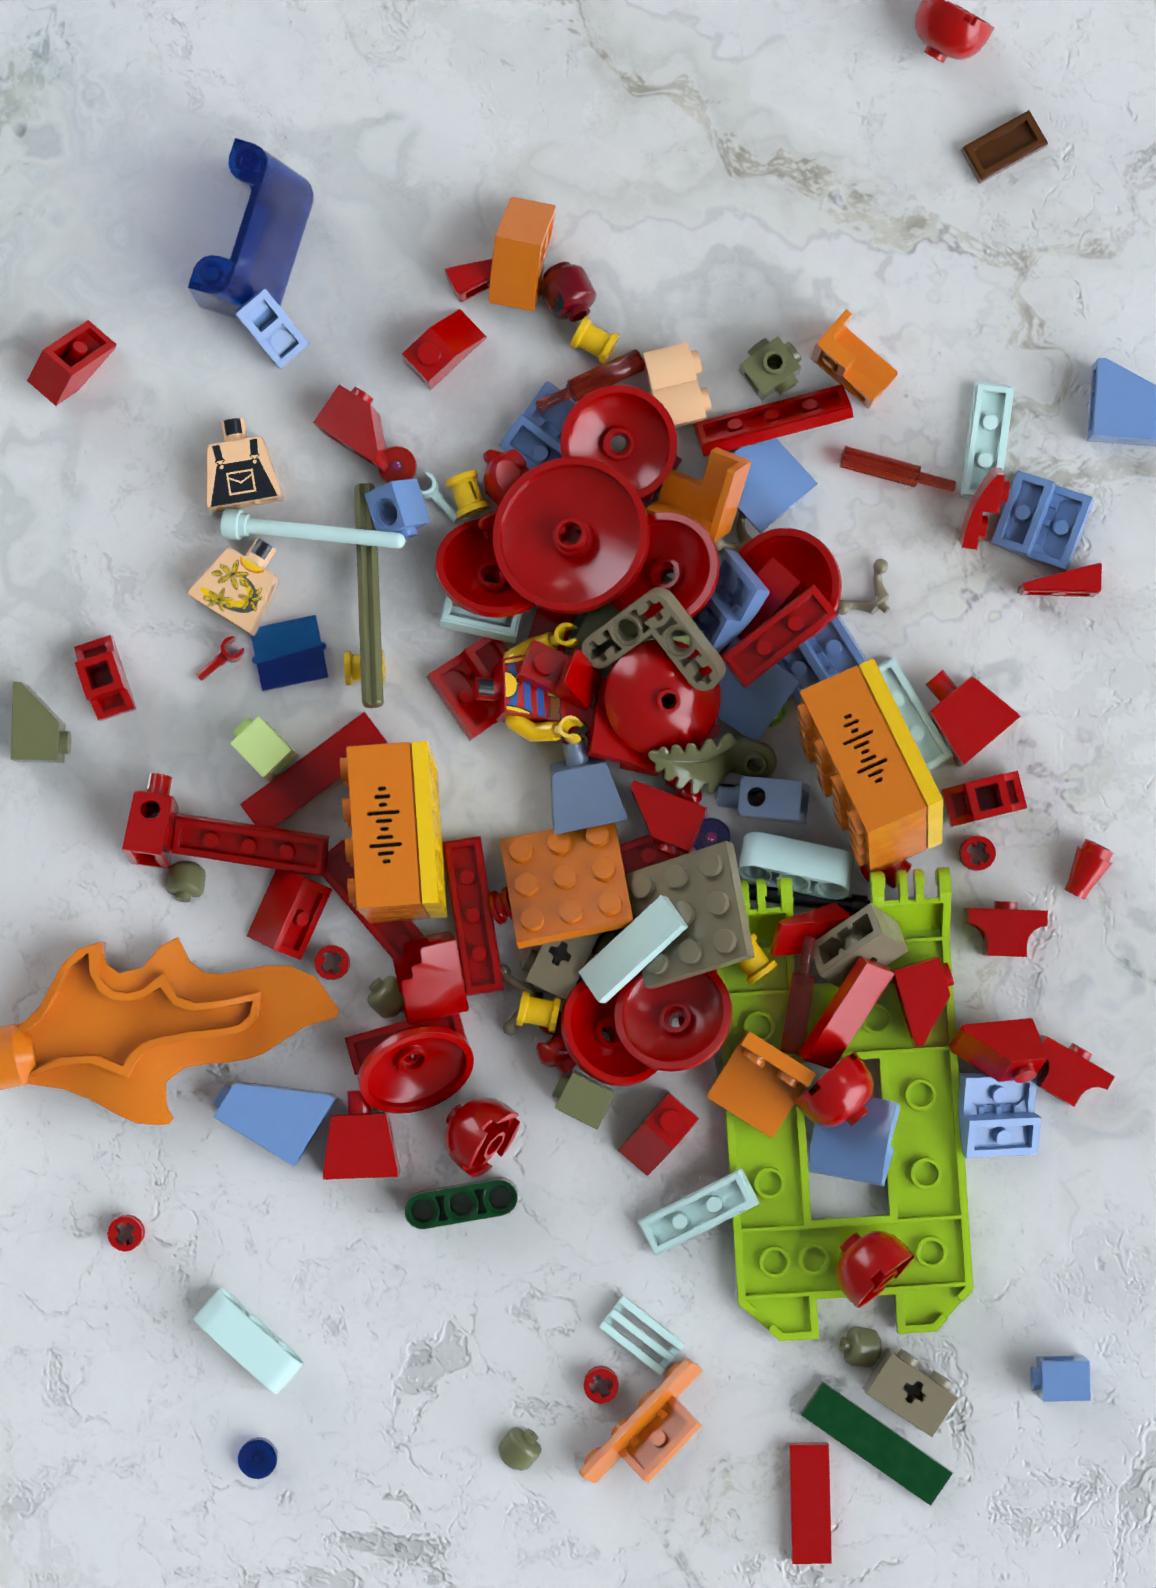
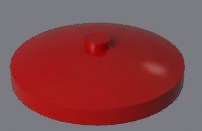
M584 457L553 459L527 471L509 488L503 497L493 525L494 554L499 569L506 581L529 603L541 609L561 614L590 612L611 603L621 596L633 584L642 570L650 544L648 514L634 486L613 467Z

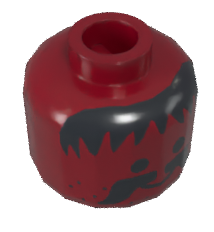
M560 262L550 267L543 274V281L539 289L552 316L558 320L569 319L570 322H577L588 316L590 313L589 308L595 302L597 295L585 270L581 266L571 265L569 262Z

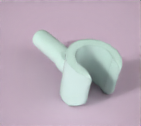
M425 472L426 477L432 482V487L426 491L421 490L423 499L432 500L454 522L458 518L456 515L457 511L439 492V484L431 473Z

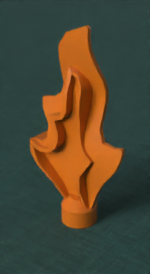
M179 937L161 945L143 967L119 973L107 963L105 958L106 942H97L77 949L61 965L41 1005L26 1021L17 1025L0 1026V1090L25 1086L26 1084L65 1089L88 1098L134 1123L156 1126L169 1125L174 1117L167 1105L166 1082L181 1070L205 1064L247 1060L262 1055L304 1027L334 1019L339 1015L340 1009L317 977L290 965H266L224 974L205 973L189 960Z

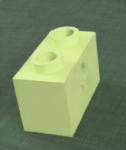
M259 716L255 720L248 717L232 733L236 738L230 744L263 778L269 781L276 778L299 755L267 721Z

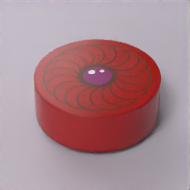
M399 446L388 448L386 453L389 467L385 473L378 469L384 482L414 479L417 472V463L413 454L408 449Z

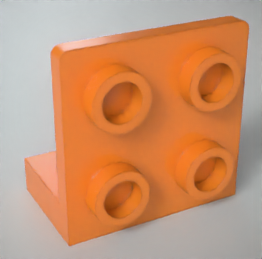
M746 1030L708 1091L707 1098L765 1135L774 1137L795 1104L794 1101L800 1096L805 1086L809 1087L817 1074Z

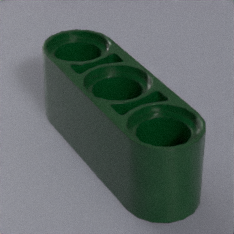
M496 1177L422 1190L414 1193L407 1201L405 1217L411 1226L417 1229H429L503 1216L515 1208L518 1201V1189L510 1179ZM497 1186L506 1187L512 1195L511 1202L505 1206L494 1205L489 1197L490 1191ZM457 1193L468 1194L472 1199L473 1207L466 1213L456 1212L452 1208L451 1198ZM420 1199L429 1201L433 1205L434 1215L427 1220L417 1218L413 1213V1204Z

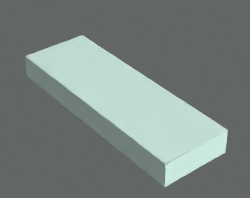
M983 382L975 383L959 498L972 499L977 488L993 467H1000L1004 470L1015 387Z
M892 657L878 665L928 770L930 771L952 758L953 754L895 658Z
M660 895L579 971V974L596 1000L600 1003H606L687 929L688 926L669 898Z
M741 1168L637 1222L654 1256H657L760 1204Z

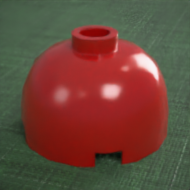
M921 0L915 15L917 35L927 45L924 52L942 63L945 62L947 57L956 60L971 58L982 49L995 27L978 16L946 0Z
M853 1051L819 1078L812 1086L813 1088L803 1092L794 1101L799 1109L818 1125L836 1127L847 1121L852 1127L869 1112L864 1105L867 1104L873 1095L874 1083L871 1072L857 1053Z
M487 1097L472 1099L463 1106L461 1104L456 1105L446 1118L448 1126L445 1131V1148L450 1158L461 1170L471 1177H479L493 1167L487 1161L492 1158L496 1151L502 1157L514 1140L520 1126V1121L515 1117L519 1116V1114L505 1103Z
M872 1231L861 1237L856 1232L840 1246L843 1255L836 1266L838 1285L846 1298L856 1308H861L885 1290L883 1287L893 1277L897 1279L911 1264L915 1256L893 1234L885 1231Z

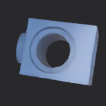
M417 478L391 481L364 494L376 531L401 533L405 540L418 535V528L431 523Z
M1083 1355L1036 1356V1367L1030 1368L1032 1391H1037V1396L1043 1402L1091 1401L1090 1361Z

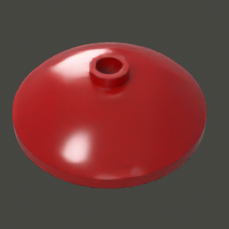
M628 385L605 386L581 398L567 415L560 438L562 458L584 457L613 467L628 479L641 498L655 491L668 477L673 468L678 447L674 422L663 404L650 393ZM615 436H622L625 439V447L620 451H616L611 447V440Z
M672 512L649 514L650 544L644 566L633 584L612 603L621 612L649 590L656 587L665 588L676 597L692 618L710 600L718 582L720 563L715 543L699 523L687 516ZM673 572L674 579L669 583H664V577L668 573ZM658 602L653 604L643 614L649 619L664 607Z
M480 519L465 522L454 528L444 537L436 554L435 573L441 589L452 602L468 612L492 618L515 616L535 606L522 598L504 578L495 558L493 540L487 541L484 539L483 531L479 529L478 522Z
M777 528L757 535L739 551V555L756 575L772 557H776L804 583L787 604L815 584L835 611L837 610L842 590L840 569L830 549L817 537L798 529ZM824 626L822 629H820L817 633H815V634H814L813 636H811L809 639H811L812 637L816 636V635H817L819 632H821L826 626Z
M653 639L636 645L621 656L613 665L605 683L604 709L608 723L614 733L633 750L648 755L651 750H659L662 746L671 751L672 746L675 744L680 745L682 750H686L688 743H694L697 746L713 728L721 705L720 684L718 683L713 689L708 691H700L694 688L657 640ZM674 640L678 647H690V645ZM695 650L687 658L691 661L695 656L697 657L700 654V652L698 650ZM707 665L702 667L699 672L705 676L710 674L712 669ZM671 693L674 697V702L670 707L665 708L662 706L661 699L665 694Z
M641 970L620 990L614 1011L616 1031L628 1053L638 1062L649 1068L668 1072L694 1068L711 1058L726 1040L733 1016L730 994L725 983L714 970L654 989L644 986ZM675 1018H684V1023L681 1026H671Z
M582 980L568 994L561 1012L562 1038L569 1055L576 1065L591 1078L611 1086L635 1085L654 1075L658 1070L649 1068L633 1058L625 1049L617 1034L614 1011L620 990L606 1003H600L596 1000L584 980ZM602 1031L608 1033L610 1041H606L603 1038Z
M420 1026L400 1031L379 1043L362 1063L358 1073V1085L361 1095L370 1106L387 1113H413L431 1108L450 1098L466 1083L474 1066L473 1052L466 1038L451 1029L437 1026Z

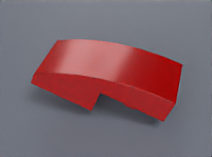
M1000 467L992 468L970 501L959 537L962 548L977 550L979 539L986 538L988 529V516H984L983 512L999 514L1000 503H1007L1010 480L1004 479L1005 474Z

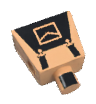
M244 418L222 421L224 442L210 444L207 447L208 509L212 513L224 511L225 508L240 509L285 501L268 448L262 436L247 438Z

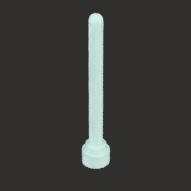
M225 508L221 519V535L224 539L241 540L242 537H248L249 534L397 549L402 548L405 544V537L401 533L251 518L250 514H245L243 509Z

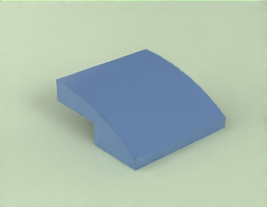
M549 381L546 382L526 411L520 414L498 446L505 451L516 449L523 456L530 470L544 462L562 458L560 450L562 427L567 415L577 402Z
M777 438L740 447L733 453L752 461L738 510L760 534L818 484Z
M1018 470L991 544L1064 572L1068 571L1094 499L1091 496L1056 486L1054 481Z
M725 548L719 558V578L713 595L707 604L692 617V620L717 652L726 647L744 630L770 593L739 553Z
M838 615L821 632L802 643L779 661L777 665L800 680L792 695L797 703L801 705L800 690L856 665L859 667V664L868 660L840 615Z
M736 637L730 643L724 654L732 647H734L737 643H739L741 639ZM776 664L744 689L725 665L726 672L724 678L719 682L721 705L718 718L746 737L758 741L795 690L800 680Z
M984 1072L960 1073L959 1127L962 1152L965 1158L1038 1155L1041 1117L1034 1112L1038 1075L1028 1082L1016 1083L1014 1080L998 1082Z
M871 1097L867 1104L864 1105L869 1112L852 1127L847 1121L836 1127H823L815 1123L809 1155V1172L884 1186L894 1152L891 1140L900 1112L899 1104L895 1101Z

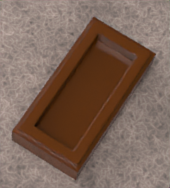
M1030 110L965 145L962 147L961 152L980 184L1045 148L1048 142Z

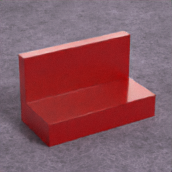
M276 869L246 936L275 951L301 960L332 889L297 873Z

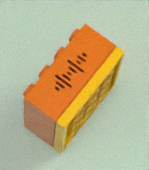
M874 658L859 664V667L856 665L800 690L801 705L797 706L796 709L800 717L798 722L801 728L799 733L803 741L801 746L810 764L817 762L816 769L819 774L817 779L825 797L833 796L834 798L832 800L835 807L833 812L842 832L849 830L851 833L849 834L852 843L850 849L858 866L866 865L869 873L880 871L926 851V847L930 849L941 844L943 798Z
M428 741L411 742V744L410 742L346 747L347 758H340L341 780L345 782V787L349 791L350 798H343L344 822H347L348 827H351L352 838H345V852L347 863H350V867H353L355 878L348 879L349 903H352L353 907H356V911H359L369 923L430 919V917L432 919L447 918L437 763Z

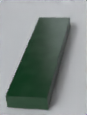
M823 1381L800 1413L801 1416L930 1506L953 1474L947 1467Z

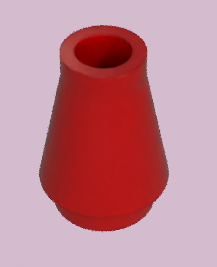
M1085 839L1082 846H1077L1069 879L1064 889L1085 900L1091 889L1113 864L1110 859L1114 852L1098 843Z

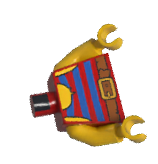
M568 622L561 623L556 627L554 634L547 632L529 638L505 652L503 659L494 667V678H475L473 686L475 701H494L496 720L506 723L508 729L528 742L558 741L560 737H563L570 744H578L582 738L575 733L568 734V730L573 726L580 727L583 724L575 716H566L565 701L515 678L527 648L533 639L557 650L558 645L574 649L579 645L580 640L574 638L564 641V634L568 630H574L577 627Z

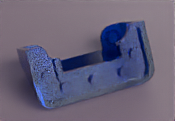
M235 138L229 155L228 165L232 175L237 180L250 186V197L230 259L215 255H209L200 259L193 269L188 289L199 307L238 319L234 312L263 287L281 307L313 205L314 193L311 184L305 177L260 146Z

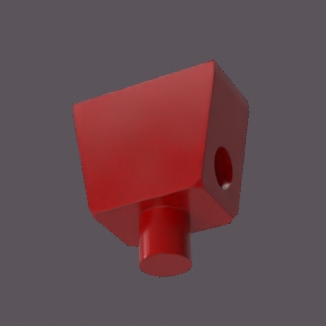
M941 670L925 684L940 701L928 712V715L953 754V759L959 767L965 765L1021 717L1014 709L973 676L957 686L946 672Z
M360 1090L347 1091L348 1113L333 1114L330 1119L323 1180L398 1177L400 1175V1165L389 1113L372 1112L371 1106L364 1100Z

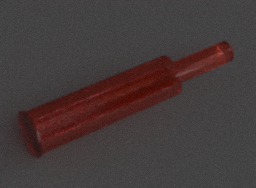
M634 349L567 380L566 388L537 400L535 406L538 411L542 412L570 398L577 402L598 388L616 384L644 371V360L639 351Z
M845 445L840 456L839 468L915 487L917 483L950 492L955 491L956 481L921 472V466L852 448Z
M811 935L804 936L798 973L792 972L780 1047V1051L790 1055H799L798 1052L806 1041L816 977L810 975L815 937Z

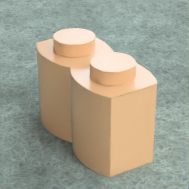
M686 342L643 353L642 359L651 395L657 398L667 409L675 428L706 420V411L712 410L707 387L700 389L696 374L703 372L698 350L691 351L689 343Z

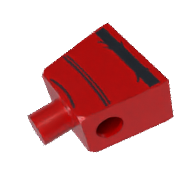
M150 773L146 792L134 791L122 850L131 864L169 869L171 865L174 818L179 811V806L174 797L170 796L172 777L168 775ZM159 812L156 817L149 818L151 814Z

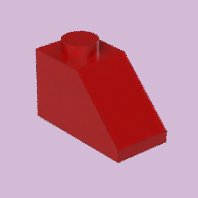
M459 309L429 327L402 353L404 363L432 390L478 347L487 336Z
M87 320L42 350L27 382L57 406L80 390L115 350L117 344L91 321Z
M339 384L313 423L323 434L385 473L389 464L380 414L371 405L374 399L357 387L349 391Z
M633 780L631 784L632 796L653 843L659 845L658 851L674 858L681 856V854L691 853L706 817L707 807Z
M932 957L891 969L895 973L892 977L912 1045L915 1047L925 1044L951 996L948 987L954 985L948 963L941 964L939 957Z
M1033 1018L964 1024L949 1044L952 1053L998 1082L1013 1080L1016 1083L1028 1082L1037 1076V1073L1048 1059Z
M667 1091L618 1149V1152L648 1176L679 1144L699 1118Z

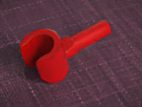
M235 636L225 638L221 644V652L196 673V676L201 681L226 662L234 663L243 657L244 648L235 655H230L225 650L229 644L234 642Z

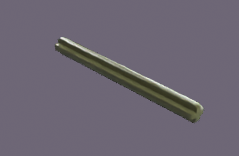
M359 483L354 487L356 529L376 531L364 495L375 489L372 483ZM356 544L362 703L366 708H378L384 704L378 547Z

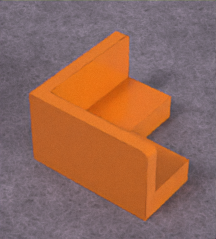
M516 197L510 198L494 239L488 299L490 303L534 312L540 295L539 289L543 278L545 256L553 236L556 205Z
M846 309L815 344L810 359L835 381L843 384L849 393L869 409L896 378L898 372L847 328L852 313Z
M716 447L710 452L702 481L672 469L662 483L658 501L647 507V514L672 512L687 516L699 523L715 543L731 532L752 461Z

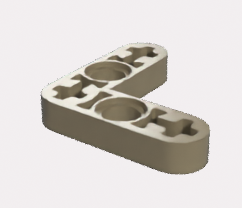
M656 587L649 590L589 635L581 647L582 653L589 659L593 667L605 668L652 634L694 688L700 691L713 689L724 678L726 672L725 663L676 597L665 588ZM660 602L664 608L647 619L643 613L653 604ZM622 619H629L636 624L638 628L636 637H629L623 633L620 626ZM674 630H682L689 636V648H681L675 644L672 636ZM611 637L615 643L605 652L599 654L595 648ZM697 649L700 654L690 661L687 657ZM708 665L712 672L703 676L699 670Z

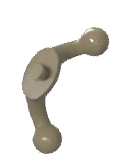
M740 511L736 522V531L740 543L725 542L721 538L715 542L717 551L724 550L725 548L739 553L743 546L753 539L745 529L746 518Z
M877 559L873 564V584L876 598L871 602L840 600L836 610L838 614L846 615L850 609L865 611L871 615L879 609L885 614L890 610V607L885 604L889 594L886 592L882 582V574L888 569L886 560Z
M505 964L501 965L502 977L506 983L521 993L527 991L530 996L543 999V993L535 992L533 984L517 980L511 976L510 967ZM519 1008L514 1012L509 1021L503 1025V1031L506 1035L512 1036L518 1031L516 1022Z

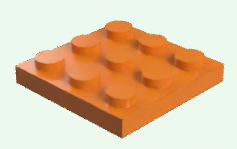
M615 822L556 835L554 829L500 839L518 949L626 928L634 920Z

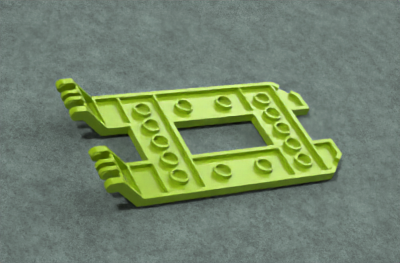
M939 867L935 870L937 897L924 898V871L922 869H913L914 899H908L906 870H897L895 880L896 887L898 888V900L884 901L885 874L882 871L870 872V903L898 922L908 948V952L887 966L890 969H895L932 957H939L941 964L948 963L952 973L950 949L952 888L950 868ZM780 877L777 880L780 907L766 908V880L755 879L757 909H750L748 880H740L750 934H756L758 937L756 940L757 944L768 959L775 960L778 965L751 985L746 981L748 976L739 963L716 969L717 974L727 987L733 1008L730 1031L721 1046L722 1069L746 1030L797 1062L811 1063L805 1061L798 1052L839 988L831 982L796 985L794 954L772 956L770 954L778 921L793 917L792 878ZM892 978L839 1059L841 1061L853 1051L861 1059L878 1058L881 1099L895 1101L900 1106V1112L891 1140L894 1152L886 1177L888 1214L811 1219L805 1114L794 1104L775 1136L769 1137L725 1109L729 1174L742 1168L760 1204L732 1217L738 1305L752 1315L779 1341L819 1339L817 1299L846 1298L838 1285L836 1266L843 1255L840 1246L856 1232L861 1237L872 1231H885L893 1234L915 1256L904 1272L897 1279L893 1277L883 1287L885 1290L878 1295H894L896 1332L898 1334L937 1332L961 1302H964L974 1290L966 1167L959 1127L958 1056L952 1053L949 1044L956 1035L953 985L948 987L951 996L925 1044L915 1047L912 1045Z

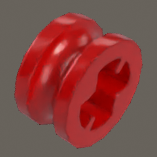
M973 836L966 839L959 849L961 863L967 869L973 871L985 870L990 867L996 857L993 843L983 836ZM977 842L984 845L983 853L987 855L984 863L982 860H978V865L970 861L972 855L967 852L970 845L976 847Z
M507 886L502 888L501 893L496 890L489 892V907L495 921L499 925L507 923L508 918L512 919Z
M328 945L321 948L314 959L316 972L327 980L342 978L350 968L348 953L344 948L337 945ZM332 951L333 956L339 953L343 959L338 964L340 971L332 974V969L327 973L322 967L326 962L324 955Z
M129 1214L118 1217L108 1227V1241L112 1247L119 1251L133 1250L141 1244L145 1236V1228L142 1221L136 1216ZM120 1223H123L124 1227L129 1225V1223L134 1226L135 1230L132 1232V1236L135 1240L133 1243H129V1239L125 1240L124 1243L118 1239L121 1233L118 1228Z
M596 1366L585 1375L583 1386L585 1394L591 1401L603 1404L615 1398L618 1393L619 1382L617 1375L612 1369L606 1366ZM600 1374L604 1380L610 1378L613 1384L612 1386L608 1385L609 1392L603 1395L599 1390L592 1391L590 1388V1383L595 1384L593 1377Z

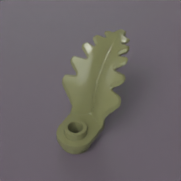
M727 733L718 745H715L712 739L706 740L700 750L696 748L694 743H688L686 750H682L680 745L675 744L672 746L671 751L662 746L659 750L653 749L648 753V758L655 763V771L665 770L664 780L671 781L677 777L676 788L682 789L691 780V794H697L704 784H707V793L712 794L730 772L749 777L768 778L777 766V757L770 745L743 735L734 738L730 733ZM751 758L759 759L762 767L756 766L751 761Z

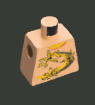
M256 538L245 556L229 547L191 587L187 594L200 604L255 637L279 582V579L274 574L265 569L277 550L259 538Z

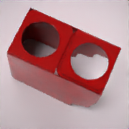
M445 931L416 937L413 941L405 942L403 945L404 955L395 957L393 965L399 992L404 996L405 1005L403 1013L408 1024L412 1025L469 1011L456 939L452 933Z

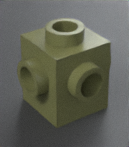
M778 336L771 342L767 338L759 341L749 349L748 354L750 357L740 364L739 372L759 399L763 401L776 391L780 396L799 382L796 376L800 373L801 366L799 362L802 358L789 341L784 344ZM774 364L778 369H771L768 365Z

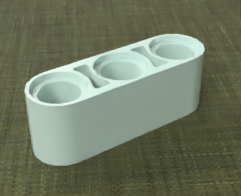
M750 832L743 839L738 871L739 876L744 880L755 883V879L766 880V886L777 888V880L780 877H791L794 892L839 900L849 895L854 857L851 853L838 848L763 832Z
M219 1288L193 1317L205 1333L275 1394H278L304 1365L302 1359L285 1342L223 1288Z

